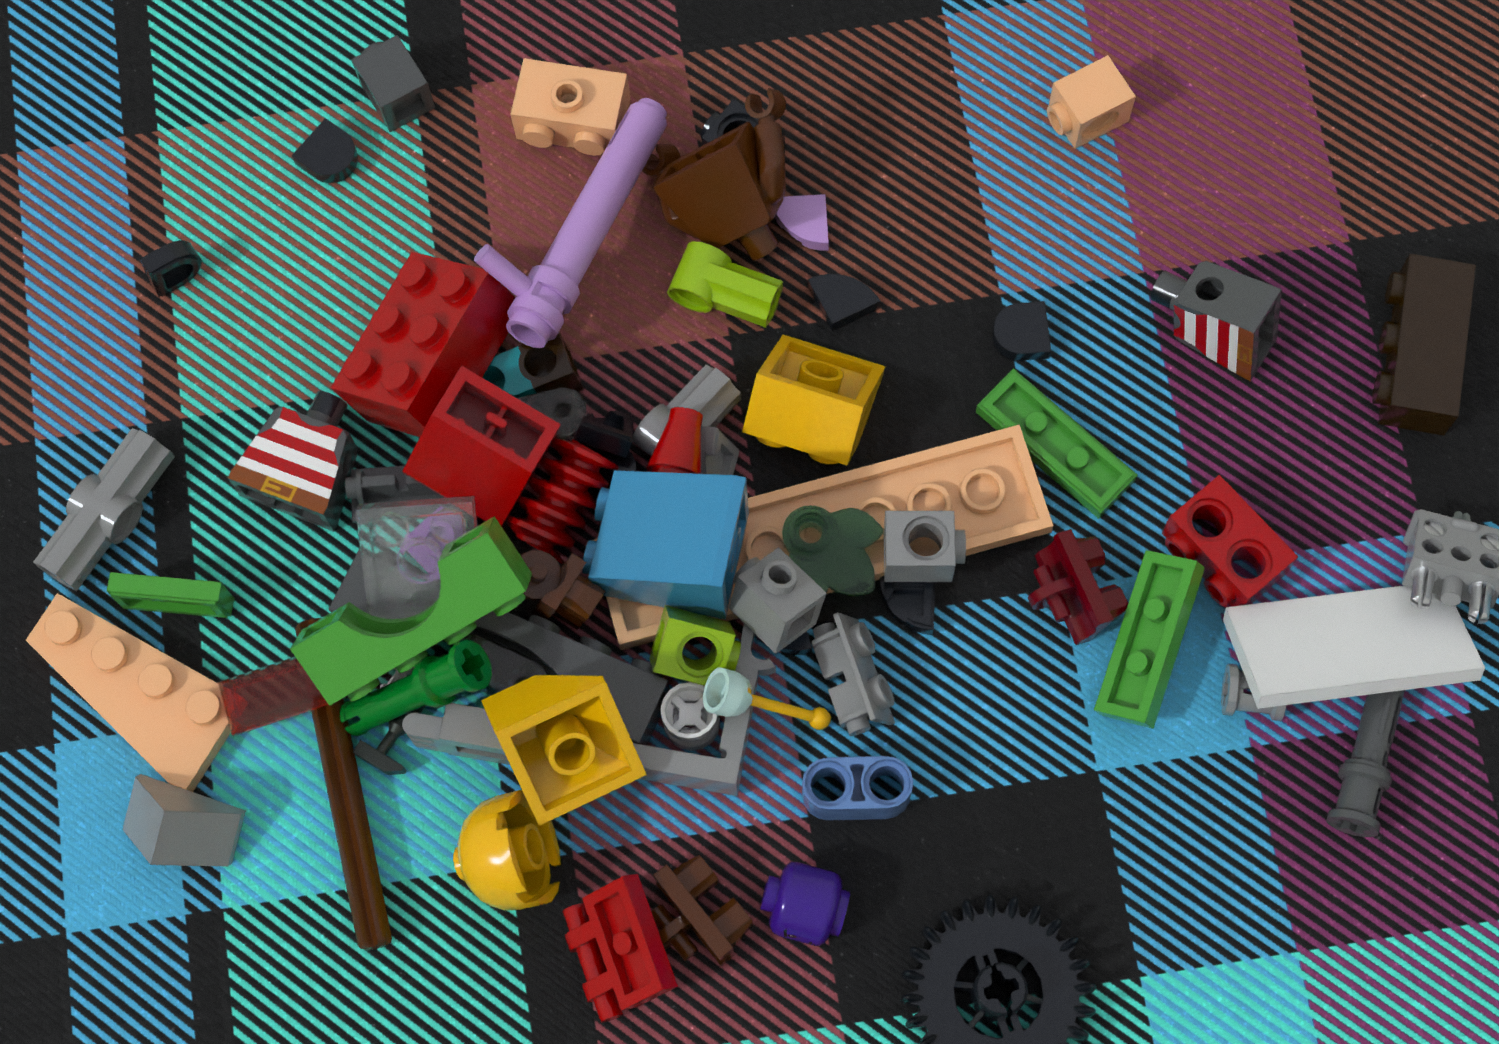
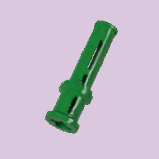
M468 639L460 641L450 648L447 655L442 657L432 655L421 659L415 665L412 674L377 689L356 701L345 702L340 709L341 723L359 716L360 720L345 727V730L353 736H361L373 728L424 705L435 708L444 707L451 704L456 694L468 691L474 693L485 689L492 677L489 657L484 649L475 641Z

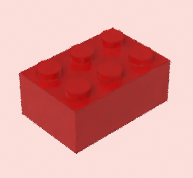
M411 252L330 388L366 421L420 437L433 411L461 366L480 377L484 376L508 334L506 328L509 320L507 311L515 297L483 268Z

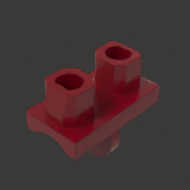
M1069 529L1057 533L1053 537V542L1035 555L1039 568L1035 569L1033 573L1040 588L1032 592L1028 596V600L1033 610L1050 607L1056 622L1065 621L1075 645H1079L1092 640L1106 626L1125 613L1128 602L1121 587L1113 584L1099 588L1092 573L1097 572L1105 565V553L1098 538L1076 539L1072 530Z

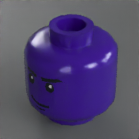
M790 862L784 867L780 878L768 876L760 910L771 912L769 925L772 932L777 936L813 946H820L828 940L830 935L839 936L847 912L850 891L842 889V880L835 872L800 862Z

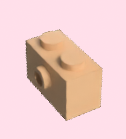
M523 58L510 113L516 139L523 140L529 145L540 148L550 147L553 144L572 147L587 155L596 156L603 154L629 108L631 98L627 74Z

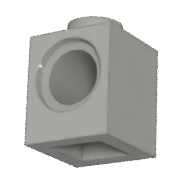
M885 511L883 528L884 582H952L956 564H965L966 558L965 530H955L954 511ZM926 537L934 540L940 550L931 556H921L915 553L909 544L917 538Z

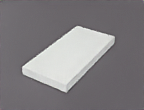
M1408 586L1226 607L1223 622L1257 709L1480 681L1485 666L1456 606L1443 604L1441 602V595L1432 593L1431 604L1428 608L1420 609L1421 598L1415 608L1410 603L1412 588Z

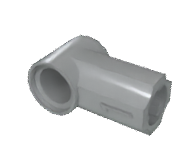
M705 365L667 406L659 404L643 418L633 434V442L651 457L668 421L670 409L674 407L696 410L703 415L701 426L716 427L741 400V392L733 385L730 378L719 369Z

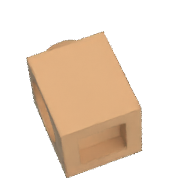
M1107 55L1054 82L1047 107V115L1053 129L1059 135L1065 134L1074 149L1129 122L1136 96Z

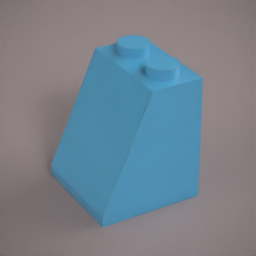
M614 470L610 489L601 487L598 494L595 520L601 521L597 541L588 540L583 556V560L587 563L583 567L582 573L588 574L589 581L605 590L603 596L663 608L667 605L726 620L734 584L733 579L736 574L749 516L747 478L737 475Z

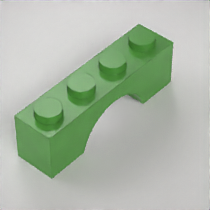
M495 516L445 545L438 560L441 580L440 595L426 610L407 618L385 619L370 615L348 602L301 630L290 650L329 706L348 696L350 701L362 698L379 685L378 677L394 668L399 673L412 669L421 659L427 657L428 652L426 649L443 639L447 645L454 644L469 635L477 627L474 621L491 611L496 616L504 615L525 600L524 592L527 590L532 572Z

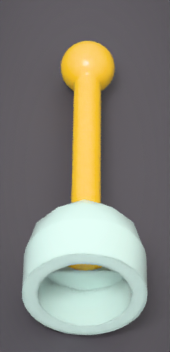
M716 668L709 675L704 687L703 704L706 711L712 714L735 717L745 713L749 706H754L809 721L811 727L816 730L827 728L831 722L830 713L825 708L817 707L813 710H808L751 694L752 687L749 680L739 672L726 668Z

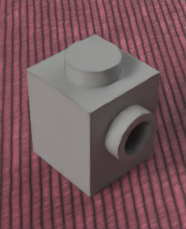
M778 547L761 560L757 557L748 560L737 571L733 579L735 587L729 609L776 654L816 625L826 592Z

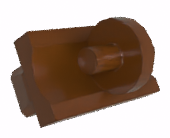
M531 550L522 554V559L532 572L524 595L529 600H540L530 615H537L548 620L553 614L578 630L582 623L587 621L605 593V590L580 575L587 562L572 553L560 568L558 561L551 554L542 550Z
M700 855L679 865L673 871L667 864L653 875L657 881L656 885L680 914L679 917L674 919L663 904H660L651 911L656 926L660 929L659 934L665 950L673 946L684 961L691 958L698 951L697 947L686 935L692 929L719 965L723 966L735 956L733 946L753 926L752 919L734 898L708 917L697 903V900L717 885L719 879Z

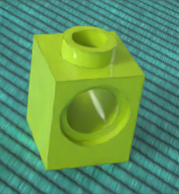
M665 605L649 659L652 670L655 673L705 686L709 675L716 668L722 667L735 671L740 655L741 642L735 641L736 634L731 623L728 621ZM695 637L708 638L713 644L711 651L704 658L693 660L682 654L685 644L690 639Z

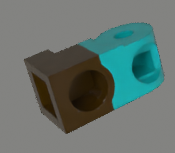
M560 332L555 339L547 341L546 345L542 348H533L522 344L496 355L482 377L522 402L531 405L560 393L565 398L584 390L570 348Z

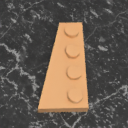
M58 593L26 639L169 784L191 792L195 790L249 705L238 694Z

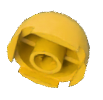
M522 790L497 795L481 802L464 820L458 838V847L454 850L453 862L459 878L466 882L470 890L482 902L504 911L521 910L551 903L558 892L560 882L549 884L551 878L549 864L553 866L561 865L560 850L552 821L540 826L538 825Z

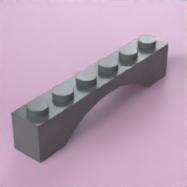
M359 549L329 607V611L333 612L350 602L362 611L380 618L402 619L411 617L426 610L438 599L441 581H437L430 573H428L427 577H423L407 570L409 564L392 553L379 550L377 555L374 556ZM491 611L474 621L477 627L464 638L478 639L510 649L537 664L548 675L603 676L632 742L648 745L661 717L663 698L670 690L668 680L662 678V674L653 672L651 663L633 658L631 664L616 659L610 656L612 650L605 644L582 636L580 641L576 642L560 635L561 628L537 615H530L527 621L511 613L496 616Z

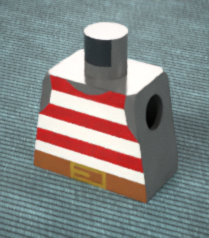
M1208 261L1198 263L1188 281L1165 270L1160 274L1153 286L1150 299L1174 311V336L1178 341L1249 381L1252 380L1277 340L1282 291L1280 288Z
M317 391L306 415L285 407L276 408L228 476V480L238 494L249 500L334 532L338 525L346 497L345 480L346 477H351V469L354 468L357 457V446L350 433L338 427L348 406L347 403L331 393Z

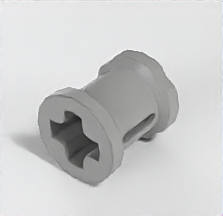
M1227 664L1222 683V714L1232 716L1235 711L1269 714L1272 720L1282 721L1286 705L1257 709L1252 694L1243 692L1244 689L1250 690L1243 671H1239L1237 664Z

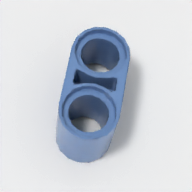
M889 756L827 757L818 759L808 766L803 775L802 798L804 806L810 814L823 820L893 818L904 812L910 802L913 787L912 773L904 762ZM890 776L899 782L902 792L895 799L882 800L873 794L870 784L877 777ZM831 777L840 781L844 787V793L835 801H822L814 795L812 786L820 778Z

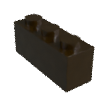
M1409 254L1400 271L1391 272L1386 287L1385 303L1393 305L1391 321H1385L1379 340V353L1387 354L1385 372H1378L1372 395L1373 404L1380 405L1378 424L1444 436L1459 417L1476 265Z

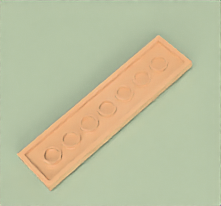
M1019 424L749 497V516L736 573L748 560L754 557L761 560L779 547L826 594L879 580L884 575L883 528L885 511H954L955 530H965L966 556L1051 533L1053 523ZM926 537L917 538L909 544L911 549L921 556H931L940 550L934 540ZM735 583L733 584V589H732L731 597H732V594H733V590H734V587H735ZM606 596L620 650L654 642L664 610L663 607ZM728 607L726 620H720L730 621L738 619V617Z

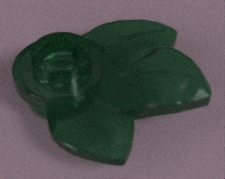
M812 505L797 508L789 514L782 529V539L787 551L790 553L789 557L826 593L829 588L836 593L848 596L868 595L874 591V568L865 548L875 543L884 530L872 516L855 508H846L829 513L821 507ZM808 527L815 528L820 532L821 538L815 543H806L800 537L801 531Z

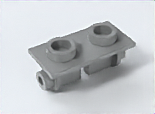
M838 612L833 614L837 628L833 622L815 627L813 629L815 639L811 641L824 679L830 680L841 674L845 676L846 682L828 689L840 727H847L849 736H855L871 729L868 720L886 725L895 724L890 707L894 705L893 693L884 676L877 674L871 654L875 653V643L869 629L863 622H859L858 619Z

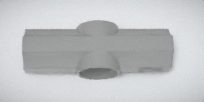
M132 428L98 475L91 474L86 476L74 488L66 506L67 517L33 563L61 584L77 591L112 543H121L133 532L142 515V501L174 459L172 452L152 436Z

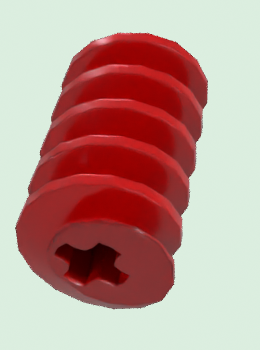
M555 438L552 446L562 457L561 460L542 459L540 465L549 474L550 479L532 477L529 484L539 495L538 499L520 496L517 503L528 516L526 519L509 516L506 523L515 532L516 537L537 550L551 554L558 562L563 563L564 560L556 552L554 546L572 548L575 541L566 531L565 527L584 528L587 522L576 510L577 507L595 509L597 501L589 493V487L607 488L609 483L599 472L600 468L618 470L619 466L575 440L567 441Z

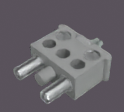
M1422 509L1414 511L1403 539V543L1408 548L1402 585L1412 588L1411 605L1416 608L1421 598L1420 609H1426L1431 604L1432 593L1441 595V602L1447 606H1456L1460 604L1461 600L1469 602L1468 619L1474 623L1478 616V624L1486 623L1489 619L1490 608L1493 609L1499 596V529L1472 522L1468 513L1462 514L1460 511H1456L1453 517Z

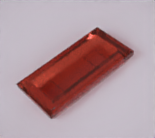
M296 657L218 682L232 736L328 705Z

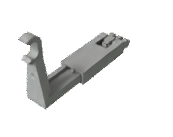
M744 624L740 641L741 650L735 671L749 680L752 687L751 694L756 695L759 675L766 676L775 673L776 666L770 658L758 659L753 656L752 647L755 634ZM451 703L446 705L443 717L410 713L403 719V730L418 748L510 765L484 708ZM749 706L746 712L741 715L725 717L719 750L722 751L721 758L633 743L647 774L639 779L738 796L753 706Z

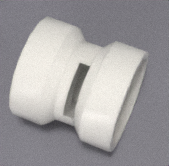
M693 682L681 683L670 689L663 698L661 705V716L666 735L671 743L680 749L689 751L703 749L711 744L718 735L720 727L719 715L707 712L704 707L703 691L705 686Z

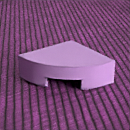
M825 194L783 197V202L775 215L778 225L790 236L802 242L803 246L813 250L828 251L829 240Z

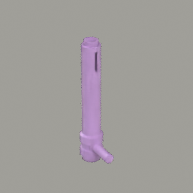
M642 98L630 105L540 265L532 267L528 276L489 244L484 245L477 252L474 261L516 295L507 311L509 320L506 328L519 342L533 348H542L546 345L547 341L555 339L564 324L563 315L571 311L580 295L579 283L667 127L665 119L667 116L666 110L655 100Z

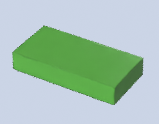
M110 572L107 592L123 609L228 618V616L232 615L234 597L222 582Z

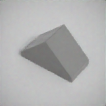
M139 774L135 777L122 830L150 865L228 867L233 862L246 810Z

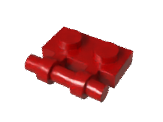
M638 874L621 876L583 897V903L572 905L563 910L569 932L565 934L570 952H577L587 981L582 984L587 1002H594L601 1023L619 1018L623 1015L622 1010L636 1008L678 987Z

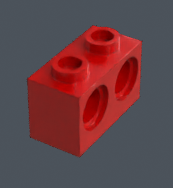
M1220 474L1170 515L1162 531L1163 536L1166 538L1165 545L1173 556L1196 560L1205 567L1202 576L1205 579L1203 582L1205 589L1217 603L1224 607L1228 605L1231 607L1252 604L1285 576L1298 558L1292 549ZM1206 519L1216 526L1219 535L1215 537L1202 536L1194 529L1192 521ZM1241 559L1250 562L1256 569L1257 577L1247 579L1239 576L1234 571L1231 561Z

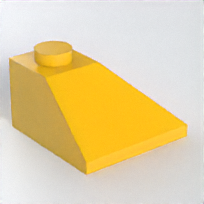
M534 675L481 700L493 730L539 826L647 775L603 676Z

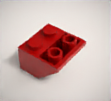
M461 366L429 418L402 473L483 521H487L495 516L502 527L557 436L561 424Z

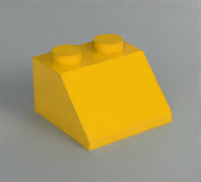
M783 334L756 373L742 432L755 436L758 441L770 447L782 448L786 446L808 453L812 459L820 463H840L847 466L859 445L886 366Z

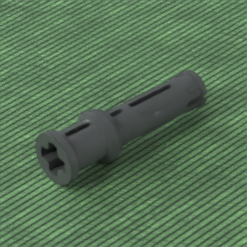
M1405 690L1366 696L1351 759L1345 760L1344 764H1341L1338 777L1342 780L1336 808L1329 810L1326 822L1331 827L1341 832L1360 837H1375L1379 834L1381 824L1376 820L1382 793L1389 790L1392 782L1390 771L1386 767Z

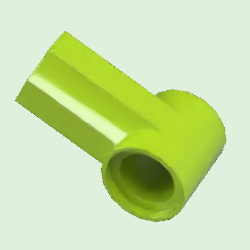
M693 241L688 243L667 294L674 302L689 310L707 313L713 308L766 328L768 323L772 321L783 290V281L732 263L730 257L720 249L707 243Z

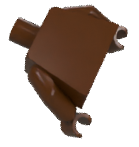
M771 88L767 90L769 105L764 112L759 95L751 93L745 100L747 113L751 117L758 119V125L754 128L750 121L682 157L675 146L671 144H657L655 147L659 158L655 154H651L642 170L647 175L656 176L653 182V189L656 192L664 219L669 225L716 248H720L738 239L752 260L766 256L779 243L767 224L775 217L783 202V196L786 191L781 125L775 122L784 114L786 100L780 91Z

